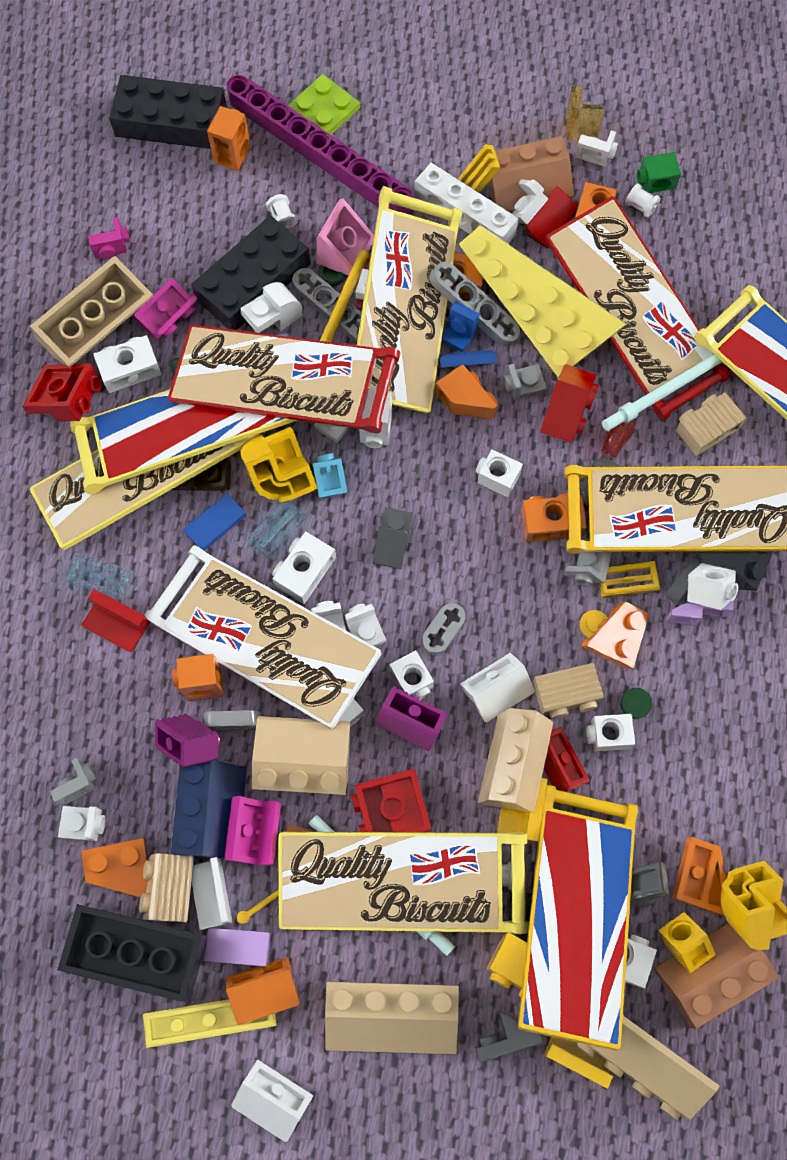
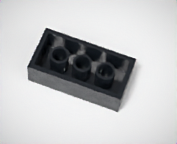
M120 75L109 116L114 135L121 138L211 149L207 130L219 107L227 108L223 87Z
M270 215L191 284L193 293L198 298L196 301L226 328L238 330L247 322L241 315V308L263 294V287L275 282H280L286 287L292 282L293 274L297 270L311 265L309 248Z
M77 904L57 970L180 1002H190L208 936Z

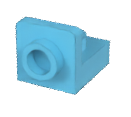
M334 453L317 456L318 461L312 462L319 498L347 493L341 458H334Z

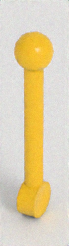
M279 889L248 911H240L237 914V921L241 924L247 923L250 916L279 897Z

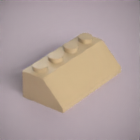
M114 256L30 325L35 339L55 359L70 368L153 298V294Z
M327 982L325 1049L327 1051L456 1054L459 986Z
M624 1016L622 1021L621 1048L614 1051L582 1043L576 1044V1047L593 1058L596 1053L606 1060L604 1067L621 1079L624 1074L633 1080L632 1088L647 1099L653 1095L662 1102L660 1109L675 1120H678L680 1116L691 1120L720 1087Z

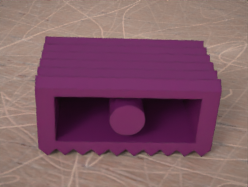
M394 686L382 705L374 724L430 751L447 717V712H442L441 709L430 706V703L425 704L424 700L420 701L418 697L414 698L413 694L403 693L402 689L398 690Z
M186 713L183 716L179 714L178 717L174 715L170 718L168 716L167 719L162 718L161 721L159 719L155 721L156 749L170 757V759H173V761H176V764L179 763V766H182V768L217 760L220 738L216 731H212Z

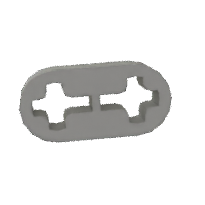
M456 603L444 605L425 631L422 645L428 654H443L463 627L465 611L460 605ZM453 611H456L459 622L452 621L448 628L445 627L444 624L447 621L445 613L452 614ZM441 630L444 632L441 637L443 645L431 647V640L428 637L435 638Z
M253 710L205 712L203 714V725L212 731L256 730L257 717L261 716V712Z

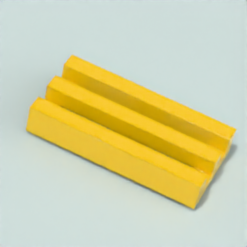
M485 144L458 177L459 181L478 193L500 169L493 145Z
M655 561L608 567L607 575L649 569L650 574L605 579V583H599L601 598L659 591L661 588ZM652 580V584L607 589V586Z

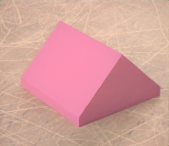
M343 198L339 199L317 236L316 264L349 276L359 251L363 249L369 252L373 245L374 234Z

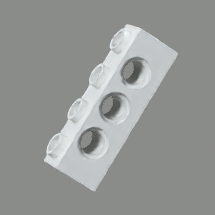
M430 163L415 180L414 198L449 209L453 207L461 209L462 216L459 228L471 234L476 228L483 226L508 244L516 236L519 218L433 163Z

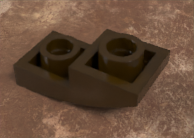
M224 459L171 490H230L231 462Z

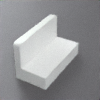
M511 653L460 683L466 695L475 703L484 722H489L497 717L498 714L513 707L535 692L525 666Z
M214 857L210 858L209 862L193 865L191 882L200 930L232 923L221 859Z
M257 1060L243 1081L231 1106L279 1139L288 1142L313 1095Z

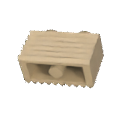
M726 392L718 397L715 394L710 396L701 404L702 407L699 410L694 411L690 409L679 418L680 423L676 432L695 456L700 455L740 429L747 419Z
M594 663L536 676L532 682L541 714L544 716L550 715L551 719L565 717L568 715V710L579 708L580 712L594 710L598 708L597 703H600L604 698Z
M156 853L150 855V860L145 861L143 879L148 880L146 893H142L139 905L140 913H144V920L187 922L193 856Z

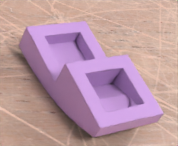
M734 600L730 601L722 610L689 602L672 609L667 616V622L697 625L702 620L703 615L727 617L733 611Z
M208 928L204 961L267 966L271 933Z

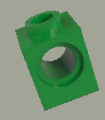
M675 152L643 157L641 167L637 170V182L643 185L644 190L648 193L676 189L681 177Z

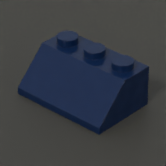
M210 761L184 768L180 766L171 855L193 856L197 859L218 857L224 860L232 797H244L247 767L218 761Z

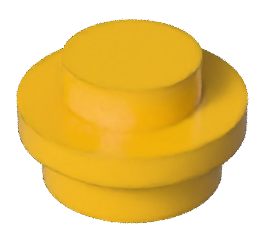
M598 610L586 612L581 617L579 623L582 634L587 638H591L598 630L597 626L608 617Z

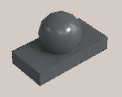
M659 861L632 869L630 905L648 907L654 904L657 898L669 896L666 865L663 862Z

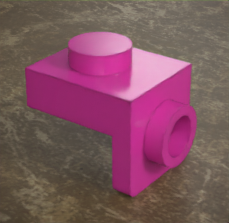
M118 217L113 218L115 231L88 236L95 259L107 260L116 254L127 252L126 243L130 242L127 226H121Z

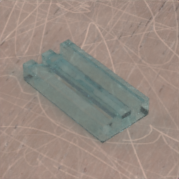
M290 501L282 502L246 540L269 560L307 519V515L303 512L301 513L295 505L290 504ZM287 508L288 511L286 512V514L270 529V531L259 542H257L256 540ZM295 515L297 518L266 550L264 546Z
M75 555L65 582L90 591L96 589L107 596L121 600L132 573L122 568ZM79 564L119 575L121 579L118 581L79 569L78 567ZM75 574L83 577H87L96 581L116 586L117 589L113 590L110 588H106L97 584H93L87 581L74 578Z

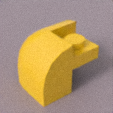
M291 427L265 438L262 434H259L249 440L241 449V458L250 480L260 496L279 500L282 503L318 489L309 464L301 453Z
M765 861L739 867L728 872L721 890V907L726 920L750 948L758 951L768 950L771 939L787 935V907L780 901L783 879Z

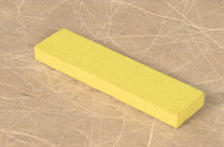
M229 999L143 1014L146 1048L277 1026L275 1013L238 1025Z

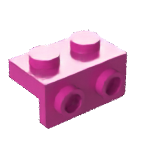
M171 277L153 295V298L133 315V318L156 340L162 335L167 339L178 328L174 323L181 316L186 320L195 311L196 307L193 304L198 298L195 295L191 297Z
M241 796L232 797L225 861L250 865L274 864L278 824L280 821V802L261 801Z

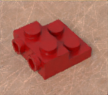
M90 363L73 364L70 368L64 364L44 365L22 407L27 414H51L56 421H80L83 414L90 411V400L94 392H98L101 389V378Z
M415 769L354 785L356 793L351 795L355 813L361 812L364 824L358 825L360 832L432 831Z

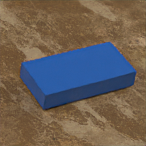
M493 350L439 354L438 362L441 368L461 366L462 364L464 366L497 363L496 352Z
M226 493L186 526L183 531L197 547L205 551L247 515L232 497Z

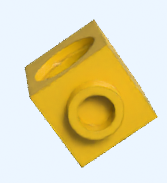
M685 912L658 930L668 951L690 974L716 955L708 935Z

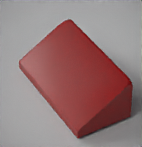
M557 186L547 197L546 203L526 226V236L547 249L550 247L545 240L547 234L568 223L578 209V205Z
M562 726L553 729L543 769L551 785L555 786L556 790L569 792L590 782Z

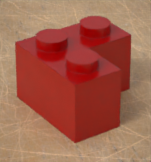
M567 364L564 365L557 379L540 430L541 433L573 443L576 434L582 435L587 419L582 418L585 408L591 409L599 387L598 384L594 383L597 374Z

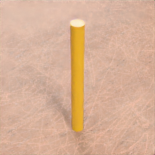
M363 249L359 251L320 341L332 342L361 276L362 269H364L370 254L368 251Z

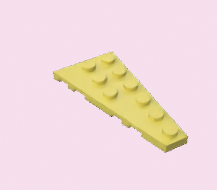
M483 226L476 228L459 243L460 247L557 377H559L565 364L575 366L627 325Z

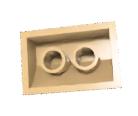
M508 708L498 714L478 804L534 813L553 721L535 710Z
M258 716L252 757V789L346 795L351 722L338 721L336 726L330 729L314 719Z

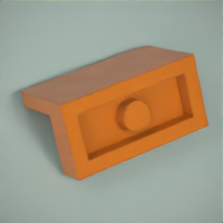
M289 957L269 962L267 966H257L226 976V992L238 1025L296 1007L300 1004L293 981Z

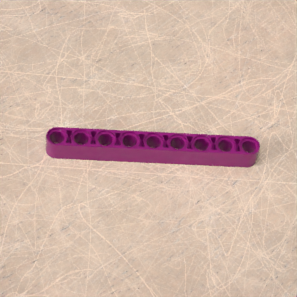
M234 75L228 79L226 87L230 105L234 109L245 114L247 118L379 208V195L383 186L392 188V192L414 198L413 192L404 184L247 77ZM389 203L388 209L408 215L413 214L412 209Z

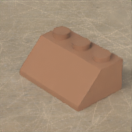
M562 136L495 150L500 169L487 185L493 202L508 212L515 211L514 206L519 199L528 195L518 185L521 179L537 181L544 188L542 193L546 197L557 186L570 198H574L570 157Z
M729 923L708 935L716 955L691 974L674 956L654 967L658 977L689 1028H699L780 978L764 951L750 948Z

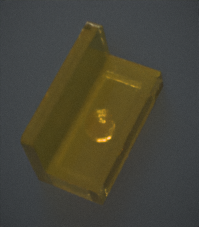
M582 86L571 87L565 118L566 141H579L581 134L596 138L599 135L604 105L583 104Z

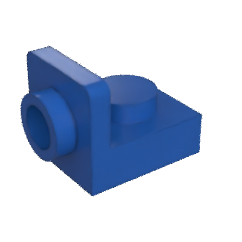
M455 301L450 308L448 327L442 333L441 342L460 352H464L477 335L480 313Z

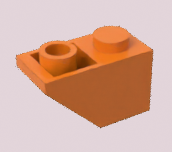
M463 364L436 382L435 394L451 414L492 419L496 416V398L490 391L486 392L483 389L478 376L472 370L468 371Z

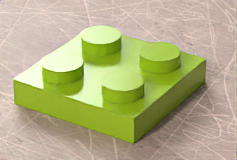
M324 74L318 77L288 105L330 135L361 108L358 100Z

